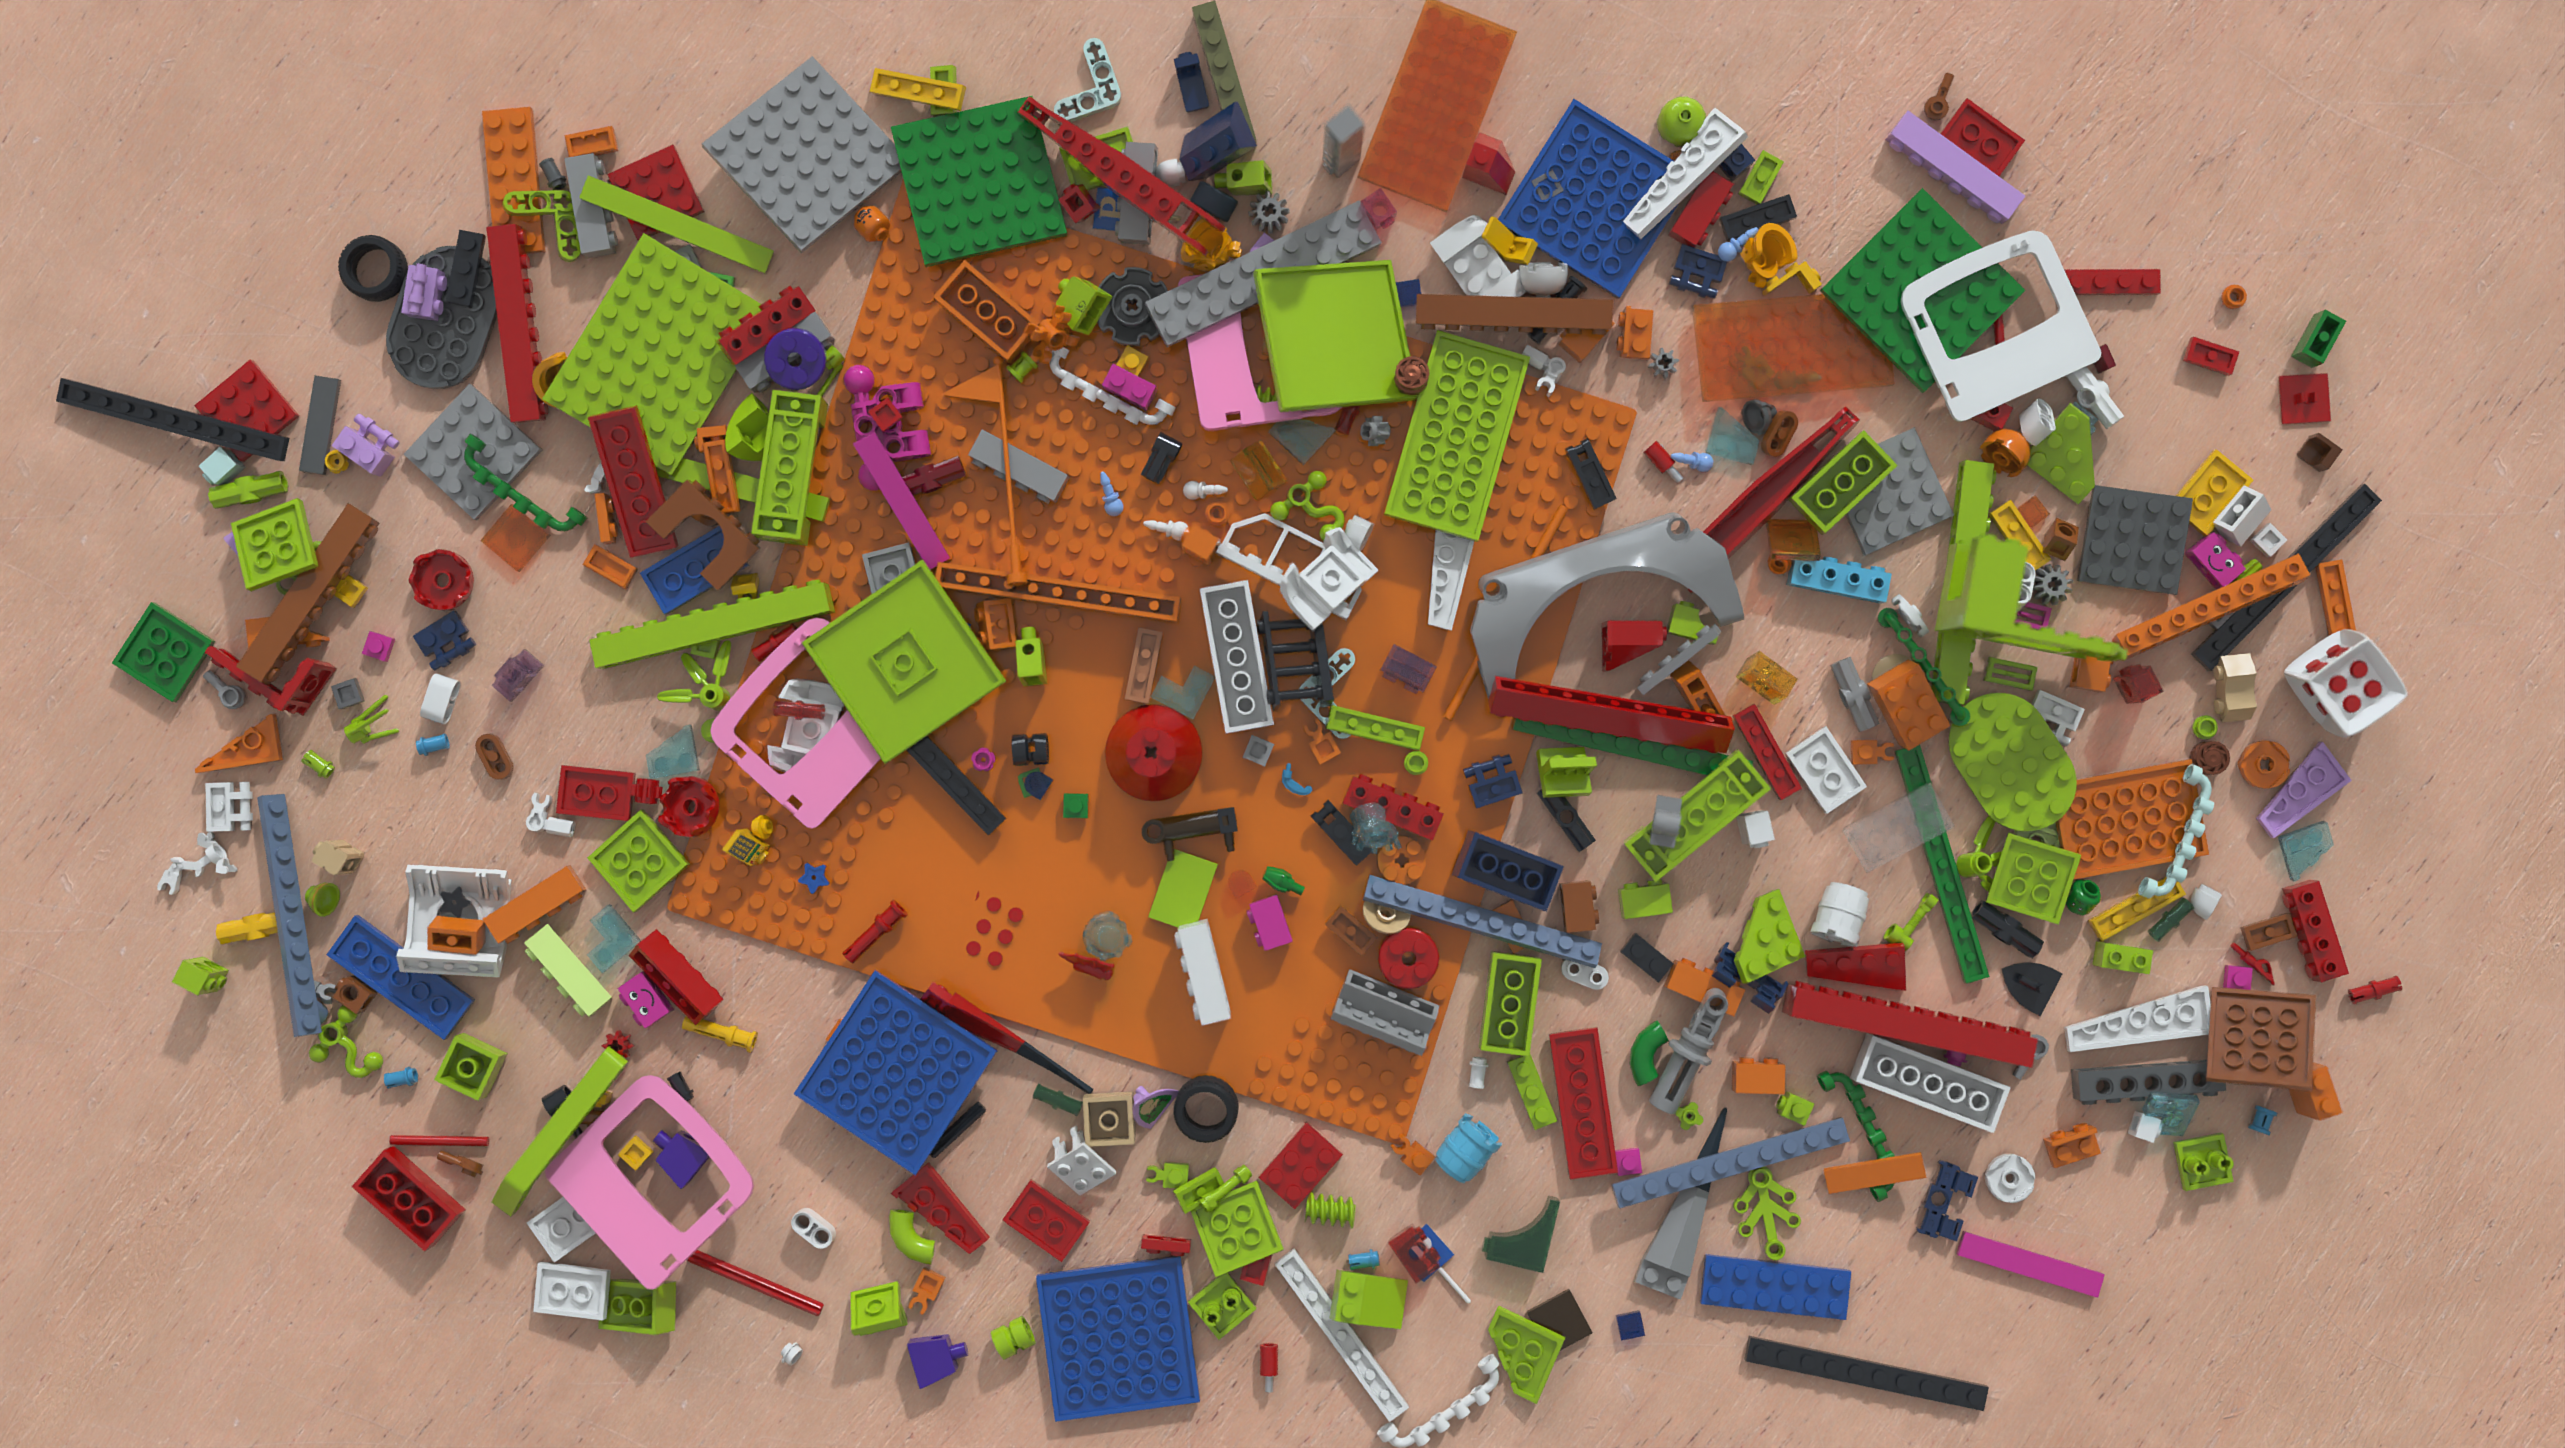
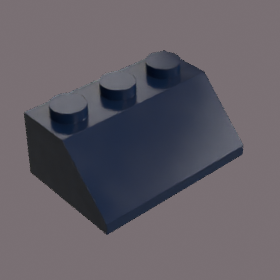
M1238 101L1232 103L1184 135L1179 160L1189 181L1207 179L1226 167L1227 164L1232 163L1257 147Z

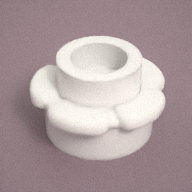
M797 1342L793 1344L788 1343L781 1351L783 1356L782 1363L786 1362L790 1366L793 1365L802 1355L803 1349L799 1347Z

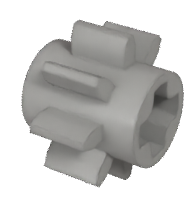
M1660 348L1658 356L1654 353L1651 354L1650 357L1654 362L1649 364L1648 368L1654 369V377L1658 374H1663V378L1666 379L1668 371L1676 373L1677 370L1673 365L1678 363L1679 359L1673 358V350L1669 353H1664V349ZM1662 358L1664 362L1669 363L1665 369L1663 365L1658 364Z
M1383 416L1365 418L1366 422L1362 424L1360 429L1362 439L1369 440L1368 446L1385 444V440L1389 438L1391 432L1389 423L1382 422Z

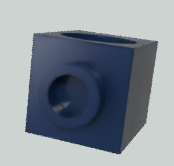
M1741 143L1718 166L1730 181L1733 182L1751 167L1755 159Z

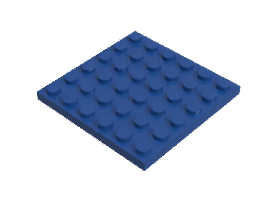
M1573 99L1498 220L1518 237L1534 239L1538 243L1537 249L1558 262L1566 263L1569 269L1619 299L1678 205L1642 239L1629 230L1623 221L1641 198L1647 194L1653 183L1663 177L1667 172L1666 167L1673 160L1576 99ZM1553 170L1557 179H1552L1549 176V171ZM1546 173L1547 178L1534 187L1532 180ZM1560 182L1564 191L1552 197L1553 191L1557 189L1554 183ZM1540 187L1544 195L1550 193V196L1545 200H1541L1536 191L1537 188Z
M875 970L794 1092V1095L914 1175H917L998 1050Z
M1181 1256L1036 1275L1055 1422L1200 1402Z

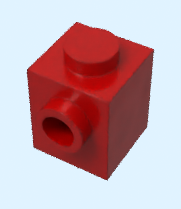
M2003 403L1970 419L1992 431L2001 430L2013 407Z

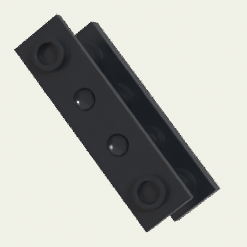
M1263 611L1260 620H1257L1258 634H1262L1270 689L1267 690L1266 696L1268 705L1272 704V711H1278L1281 705L1280 701L1316 698V700H1320L1321 707H1330L1334 697L1323 622L1312 631L1301 619L1269 621L1268 611ZM1299 628L1310 630L1311 639H1308L1306 642L1272 645L1271 631ZM1304 651L1313 653L1314 662L1311 665L1275 667L1274 654ZM1312 674L1313 677L1317 678L1315 688L1279 691L1278 677Z

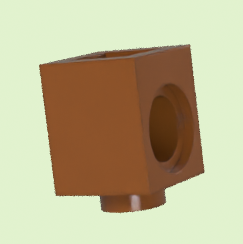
M2056 518L2045 534L2043 552L2066 561L2077 545L2079 527Z
M354 975L342 978L335 986L337 991L333 998L355 1014L365 1012L378 992ZM352 987L357 991L356 999L350 996V989Z

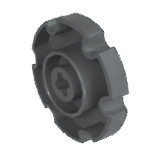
M1127 267L1124 269L1125 273L1122 276L1112 272L1100 283L1099 288L1110 294L1112 299L1097 323L1103 333L1107 331L1113 332L1112 340L1124 346H1140L1142 338H1148L1152 342L1160 336L1145 307V302L1168 292L1162 281L1157 283L1152 281V272L1138 267ZM1130 303L1133 305L1136 303L1137 310L1135 311L1131 309L1130 311H1128V304Z

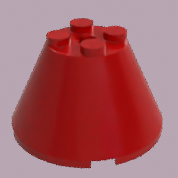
M1143 705L1125 713L1114 724L1107 738L1105 758L1111 777L1124 792L1145 801H1162L1182 793L1194 781L1201 766L1202 745L1196 728L1185 715L1164 705ZM1149 747H1156L1158 749L1155 752L1157 755L1155 759L1153 757L1148 758L1147 749Z

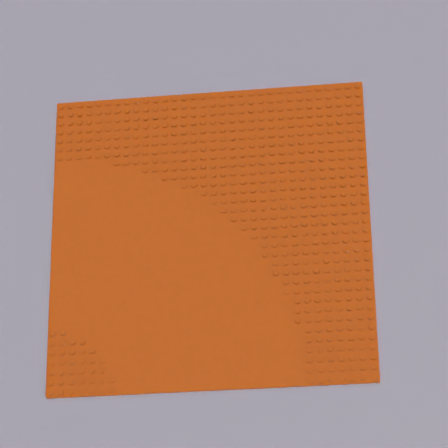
M903 179L889 221L888 235L883 239L845 356L843 368L841 369L827 412L825 428L821 430L815 449L809 493L830 498L824 522L807 518L811 522L807 546L784 544L770 591H774V594L783 592V588L797 585V588L805 587L806 582L812 580H820L821 583L829 584L835 613L815 618L825 619L831 623L872 594L862 554L910 543L915 564L923 560L880 489L877 491L868 490L860 484L858 472L864 461L853 445L856 442L851 404L855 403L854 394L850 393L844 385V375L854 365H864L873 372L875 378L874 385L868 392L870 400H873V397L882 386L911 382L920 383L924 407L919 410L901 413L903 417L901 420L903 424L902 432L927 430L931 455L912 460L893 461L902 477L914 473V470L928 464L935 465L959 456L966 473L965 477L944 484L942 488L927 494L920 493L914 496L950 557L943 563L1011 572L1009 551L1011 534L1006 481L993 475L995 470L987 466L983 470L972 464L973 459L968 455L982 429L1002 440L1000 405L994 402L942 395L944 392L996 366L993 359L996 356H1000L933 298L964 260L1039 322V324L1045 319H1052V311L1062 293L1058 289V285L1063 279L1070 280L1071 277L1075 276L1099 287L1100 283L1112 272L1122 276L1125 273V268L1138 267L1152 272V281L1155 283L1162 281L1167 290L1170 291L1178 287V283L1183 277L1202 275L1207 272L1067 227V236L925 267ZM1129 303L1128 311H1130L1131 309L1136 311V303L1133 305ZM1257 304L1240 312L1245 350L1255 390L1258 385H1261L1262 393H1264L1270 387L1271 395H1274V381L1260 307ZM1096 323L1089 335L1074 331L1072 335L1079 336L1080 340L1077 346L1065 344L1064 348L1068 349L1069 353L1065 359L1060 357L1059 365L1062 369L1148 415H1155L1159 409L1155 405L1159 399L1176 407L1172 416L1167 414L1164 420L1158 424L1148 425L1139 421L1136 425L1125 419L1126 413L1117 410L1115 414L1103 407L1105 402L1097 398L1093 402L1083 397L1084 391L1075 387L1072 391L1061 385L1062 379L1053 374L1050 369V363H1040L1041 357L1033 356V351L1040 344L1041 340H1031L1022 352L1024 351L1038 367L1036 369L1033 368L1023 378L1024 381L1022 383L1006 369L1008 365L1012 366L1021 357V353L1011 364L1004 359L1001 364L1007 441L1016 448L1067 474L1070 478L1058 501L1055 503L1050 500L1049 504L1036 498V492L1030 489L1028 492H1025L1015 487L1016 482L1011 479L1016 545H1019L1021 572L1026 573V575L1177 596L1181 598L1178 623L1011 599L1016 641L1022 640L1021 628L1035 627L1036 638L1041 639L1044 647L1048 684L1023 687L1018 678L1016 647L986 651L1006 679V682L928 735L943 753L1007 818L990 835H987L907 750L887 764H884L882 759H880L818 827L808 828L731 757L718 748L708 782L713 785L718 794L719 813L711 829L700 836L689 837L684 858L690 865L676 877L667 908L671 912L864 974L872 975L877 970L895 983L925 993L931 983L934 982L937 985L944 986L951 995L955 992L983 1012L1191 1079L1198 1076H1214L1227 1082L1235 1093L1384 1141L1403 1145L1404 1142L1399 1138V1135L1407 1136L1472 932L1411 914L1410 921L1406 927L1424 931L1432 938L1438 948L1439 966L1433 978L1419 988L1403 989L1394 986L1384 977L1378 964L1379 949L1383 939L1388 934L1380 933L1370 927L1363 915V905L1365 902L1363 896L1368 877L1372 875L1386 879L1378 868V853L1384 843L1391 838L1407 836L1417 841L1425 851L1426 867L1420 878L1410 884H1406V886L1480 907L1486 888L1452 876V872L1468 830L1501 842L1515 796L1476 809L1468 785L1477 783V779L1475 776L1466 778L1463 769L1471 767V764L1476 762L1480 764L1492 760V757L1497 755L1501 757L1509 754L1512 763L1504 766L1505 772L1515 770L1520 782L1534 735L1512 730L1514 717H1498L1495 714H1490L1489 699L1480 670L1452 721L1444 717L1448 706L1477 656L1470 629L1477 602L1484 600L1483 594L1478 587V582L1487 573L1529 560L1560 504L1567 507L1568 511L1544 554L1598 537L1608 504L1595 510L1593 509L1574 467L1567 457L1565 448L1571 445L1575 447L1580 444V441L1587 438L1613 489L1637 412L1633 408L1555 384L1552 395L1547 397L1548 387L1542 385L1536 391L1535 386L1539 378L1525 374L1479 541H1474L1453 627L1449 631L1428 625L1435 530L1384 515L1417 399L1413 401L1346 406L1330 415L1303 417L1302 419L1208 431L1200 423L1187 339L1166 347L1161 336L1152 342L1148 338H1142L1140 346H1130L1149 357L1139 377L1157 386V392L1148 410L1145 411L1104 390L1102 387V383L1112 364L1117 365L1127 346L1114 342L1112 340L1113 332L1107 331L1103 333L1098 323ZM1065 324L1063 330L1065 328L1071 329L1068 324ZM1406 336L1410 357H1419L1427 364L1433 344ZM885 395L881 399L882 402L888 397L890 401L893 402V397L891 395ZM1240 413L1226 415V420H1241ZM1383 416L1382 422L1389 423L1391 432L1389 438L1385 440V444L1368 446L1369 440L1362 439L1360 429L1362 424L1366 422L1365 418ZM870 422L863 423L860 431L862 433L870 432L873 424ZM897 423L888 430L894 429ZM1162 432L1183 443L1174 462L1170 463L1160 484H1157L1142 476L1141 473L1152 454L1151 449L1158 435ZM897 442L891 443L888 447V452L897 453L901 445ZM1585 453L1578 456L1580 462L1588 459ZM1313 471L1323 472L1327 478L1326 485L1320 490L1314 489L1310 492V503L1315 508L1333 505L1342 510L1345 518L1344 526L1342 527L1344 532L1348 520H1352L1354 515L1375 524L1361 552L1378 569V572L1361 586L1362 591L1346 621L1333 613L1323 621L1328 659L1336 651L1343 648L1351 650L1355 655V663L1352 668L1332 686L1333 702L1338 707L1425 727L1420 752L1424 753L1428 758L1427 770L1420 775H1412L1405 769V757L1410 752L1417 750L1354 735L1341 739L1336 737L1329 729H1325L1326 726L1323 723L1322 734L1330 732L1341 753L1319 764L1308 744L1314 741V739L1305 733L1304 726L1307 725L1311 732H1315L1318 728L1315 720L1318 719L1320 721V719L1301 699L1280 701L1281 705L1277 712L1272 711V704H1270L1274 723L1272 726L1226 734L1200 588L1248 580L1256 628L1257 620H1260L1263 611H1268L1269 621L1300 618L1290 609L1280 591V586L1217 554L1210 566L1185 553L1181 546V541L1173 539L1172 536L1166 537V532L1151 530L1144 526L1143 522L1154 520L1168 524L1169 520L1173 521V523L1181 521L1186 523L1190 529L1194 524L1219 538L1222 544L1233 523L1264 513L1271 516V506L1278 501L1284 502L1287 499V492L1291 487L1296 484H1306L1308 476ZM1101 472H1105L1109 477L1114 492H1118V498L1123 502L1124 509L1118 516H1110L1104 509L1105 502L1102 497L1105 494L1100 482ZM1189 481H1197L1199 483L1205 482L1206 485H1221L1227 487L1228 491L1220 495H1207L1204 499L1199 497L1196 500H1190L1185 497L1183 487ZM1295 489L1292 497L1296 502H1302L1305 494L1301 489ZM1215 501L1224 503L1229 509V519L1220 526L1210 524L1205 516L1207 506ZM1293 506L1289 509L1288 517L1280 521L1323 543L1319 533L1320 529L1325 524H1333L1335 517L1333 515L1320 518L1311 517L1302 507ZM1215 510L1213 516L1220 518L1222 516L1221 510ZM1263 520L1235 529L1229 543L1239 547V553L1248 556L1250 553L1262 559L1260 564L1265 566L1284 529ZM1288 532L1272 565L1284 571L1282 575H1285L1293 562L1300 574L1320 556L1323 549ZM937 566L930 569L935 577ZM1583 582L1557 597L1537 618L1522 645L1515 672L1516 680L1551 685ZM1489 583L1486 591H1493L1496 588V583ZM944 589L966 623L971 624V630L976 637L979 632L978 622L974 618L976 603L1010 599ZM1356 590L1344 602L1350 604ZM810 619L795 622L793 624L798 629L801 625H803L806 621ZM791 624L756 632L751 649L768 640L769 635L773 633L776 635ZM1138 628L1163 632L1149 704L1125 699ZM1306 628L1271 631L1272 645L1306 642L1308 639H1311L1310 630H1306ZM1258 634L1267 689L1270 690L1262 634ZM751 649L738 689L765 660L763 659L759 662L754 657ZM804 650L774 679L735 727L736 736L768 765V745L782 747L792 700L778 697L787 682L791 679L799 678L829 683L807 650ZM1304 651L1274 654L1275 667L1311 665L1314 662L1313 653ZM1340 653L1338 655L1340 660L1337 664H1334L1333 661L1329 663L1330 666L1336 669L1338 675L1342 673V670L1338 669L1342 664L1345 663L1347 666L1350 664L1348 659L1351 656L1348 653L1346 655ZM1330 670V676L1332 681L1334 678V674ZM1311 675L1278 677L1279 691L1298 690ZM1312 698L1314 703H1312L1311 706L1315 708L1318 702H1320V700ZM844 705V710L841 711L840 718H841V717L844 715V713L847 711V708L845 707V705ZM1143 705H1164L1179 711L1191 721L1201 740L1202 761L1197 776L1187 789L1167 800L1145 801L1127 794L1115 783L1107 768L1105 748L1112 727L1125 713ZM1320 706V715L1328 717L1330 707ZM1047 733L1049 764L1034 765L1031 761L1028 765L1014 766L1012 735L1026 734L1031 738L1033 734ZM1252 735L1274 744L1265 766L1243 758ZM738 744L731 749L741 759L747 753ZM1031 746L1030 751L1035 752V747ZM1149 747L1147 749L1148 758L1153 757L1155 759L1157 757L1155 752L1158 749L1156 747ZM979 748H987L995 755L993 768L989 771H978L973 767L971 757ZM983 757L981 758V761L985 762L986 759ZM1288 763L1291 764L1290 771H1293L1291 779L1304 788L1311 786L1312 792L1310 794L1298 795L1284 786L1282 783L1283 769L1286 770ZM770 766V767H771L773 770H775L778 774H784V773H785V772L776 770V769H774L772 766ZM1039 767L1047 790L1024 798L1018 782V776L1021 773ZM1496 769L1484 772L1483 775L1486 780L1498 776ZM1036 774L1022 778L1027 792L1040 788ZM1359 774L1373 779L1371 784L1381 787L1382 783L1396 788L1394 793L1403 796L1406 792L1418 797L1417 803L1426 806L1427 802L1439 806V812L1444 813L1433 841L1343 804L1342 802L1352 777L1358 778ZM1064 793L1089 794L1088 818H1063ZM794 795L787 800L797 810L803 805ZM1327 800L1336 807L1374 849L1357 866L1311 817L1315 811L1319 812L1324 807L1323 804ZM1235 807L1238 831L1233 832L1235 850L1233 852L1227 851L1224 834L1173 841L1174 849L1218 864L1199 920L1208 918L1231 1010V1018L1201 1025V1021L1195 1019L1192 1006L1193 1003H1196L1195 997H1190L1186 982L1190 979L1189 973H1184L1181 964V956L1184 955L1183 949H1178L1175 940V932H1178V927L1148 917L1167 864V857L1163 842L1151 844L1145 841L1142 836V827L1147 821L1152 819ZM1330 814L1324 821L1329 825L1336 818ZM760 815H767L773 823V831L768 839H762L770 847L767 849L769 855L761 865L757 863L755 866H750L722 850L736 830L748 829L752 832L751 824L753 819ZM1156 824L1150 825L1148 835L1151 838H1158L1161 834L1160 827ZM1400 853L1399 858H1395V863H1399L1400 867H1404L1405 863L1409 862V858H1405L1404 853ZM806 863L815 868L826 865L824 874L829 881V885L819 886L814 894L810 893L808 885L798 882V879L805 874ZM1266 867L1283 869L1291 874L1292 879L1296 883L1305 887L1302 895L1292 891L1283 893L1272 888L1262 879ZM979 891V898L975 901L977 892ZM1277 894L1293 942L1265 951L1263 946L1259 947L1254 933L1258 932L1256 923H1250L1246 910L1250 909L1249 903ZM992 897H996L1001 901V908L996 912H992L987 908V901ZM892 900L898 902L905 909L908 916L902 917L893 926L891 932H885L854 964L849 962L842 952L852 945L875 922V916L877 914L881 915L890 906ZM1340 906L1377 937L1375 942L1362 956L1325 925ZM1015 907L1023 911V918L1018 922H1013L1008 917L1010 909ZM986 919L990 922L991 929L988 933L982 934L978 932L976 925L979 920ZM1004 929L1010 930L1013 934V939L1008 944H1003L998 939L999 932ZM971 941H976L981 946L979 954L975 956L969 955L966 950L967 944ZM997 951L1002 954L1003 961L1000 965L992 966L988 962V956L991 952ZM1059 952L1065 954L1077 953L1084 957H1095L1102 962L1114 964L1115 966L1112 969L1113 975L1111 979L1104 980L1103 978L1098 979L1075 971L1073 964L1060 957ZM1405 952L1402 956V962L1405 965H1412L1416 960L1413 952ZM1349 969L1440 1006L1422 1056L1391 1043H1386L1379 1038L1364 1034L1357 1029L1342 1025L1331 1019L1335 1002Z

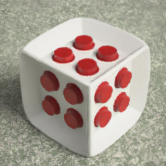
M2343 629L2326 637L2295 659L2284 670L2287 682L2310 715L2326 731L2339 737L2346 738L2366 729L2398 706L2408 695L2401 678L2381 650L2366 635L2350 629Z

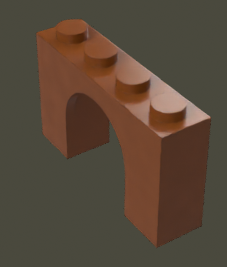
M686 480L646 523L663 539H667L686 519L693 515L702 514L714 519L720 525L724 535L723 547L716 558L700 574L716 590H721L761 549L758 545L760 541L750 531L746 534L740 528L742 523L731 514L728 517L722 511L724 506L716 498L710 499L704 494L706 489L697 480L694 482Z

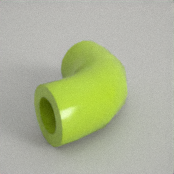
M891 1209L889 1213L890 1235L897 1249L911 1260L932 1265L935 1240L922 1238L916 1233L913 1226L914 1212Z

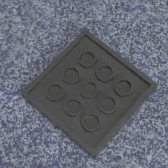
M2095 485L2091 493L2077 581L2177 595L2193 498Z

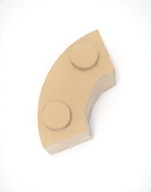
M2250 653L2221 656L2218 666L2214 667L2217 699L2214 701V709L2217 714H2220L2222 723L2251 720L2257 708L2254 693L2257 673Z

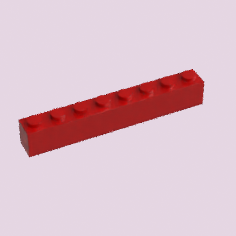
M517 224L486 227L510 421L513 423L546 420L545 414H548V404L538 397L532 384L533 372L541 363L542 356L540 351H537L539 332L537 327L534 326L536 307L531 302L530 293H533V283L528 278L527 269H530V259L528 254H525L524 246L527 244V235L525 230H522V227Z

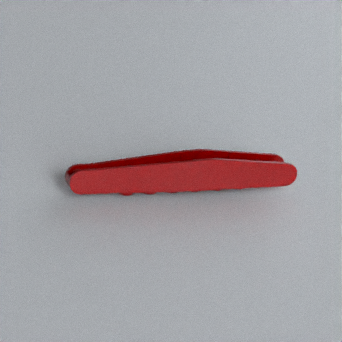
M1030 96L1019 109V115L1042 131L1111 191L1200 254L1206 256L1208 254L1207 249L1186 235L1198 217L1205 220L1219 232H1224L1226 229L1215 218L1132 159L1047 109ZM1048 119L1061 125L1055 134L1044 126ZM1180 204H1182L1192 212L1186 222L1177 229L1168 221Z
M1847 407L1841 409L1824 426L1754 481L1703 532L1725 548L1729 559L1783 507L1833 449L1856 427L1860 419ZM1830 431L1834 432L1836 436L1821 452L1813 446Z

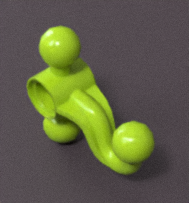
M1321 471L1310 473L1306 484H1296L1291 487L1287 492V499L1284 502H1275L1270 509L1271 516L1278 521L1286 519L1289 515V509L1293 506L1302 507L1308 515L1315 518L1333 515L1335 522L1333 524H1325L1320 529L1319 533L1323 541L1325 539V532L1339 527L1342 529L1345 522L1344 514L1338 507L1329 505L1315 508L1309 501L1312 490H1320L1326 485L1327 478ZM1295 489H1301L1304 492L1305 498L1302 502H1296L1293 499L1292 493Z
M342 1005L337 1013L338 1019L321 1028L322 1033L318 1034L321 1043L315 1044L310 1048L309 1057L314 1062H324L329 1055L328 1048L339 1043L347 1050L345 1059L347 1072L355 1078H363L372 1071L379 1070L382 1067L383 1057L380 1053L370 1052L363 1060V1068L355 1066L357 1047L347 1037L348 1029L346 1023L353 1022L357 1014ZM330 1028H334L337 1031L336 1039L329 1035Z

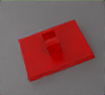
M2328 373L2279 376L2282 424L2331 421Z

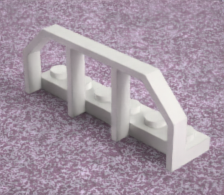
M1264 513L1233 523L1216 553L1218 556L1224 557L1259 575L1261 578L1280 586L1284 577L1282 575L1284 571L1272 565L1288 532L1323 549L1321 554L1326 548L1322 542ZM1266 520L1284 530L1264 566L1260 564L1262 559L1250 553L1248 556L1239 553V547L1229 543L1235 529ZM1361 586L1356 589L1350 604L1343 601L1332 613L1346 621L1362 591Z

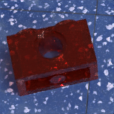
M2129 665L2119 670L2120 675L2113 678L2126 704L2142 703L2164 692L2151 665Z
M1412 1223L1388 1239V1244L1414 1282L1418 1283L1440 1268L1438 1260L1441 1257L1433 1246L1431 1248L1428 1247L1424 1241L1427 1239V1236L1421 1227L1415 1228ZM1419 1246L1422 1248L1423 1254L1418 1258H1414L1409 1253L1410 1248Z

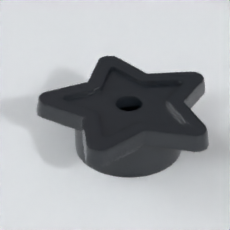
M458 887L452 893L442 891L440 894L444 901L440 912H451L456 918L461 917L464 907L471 905V901L462 894L461 887Z

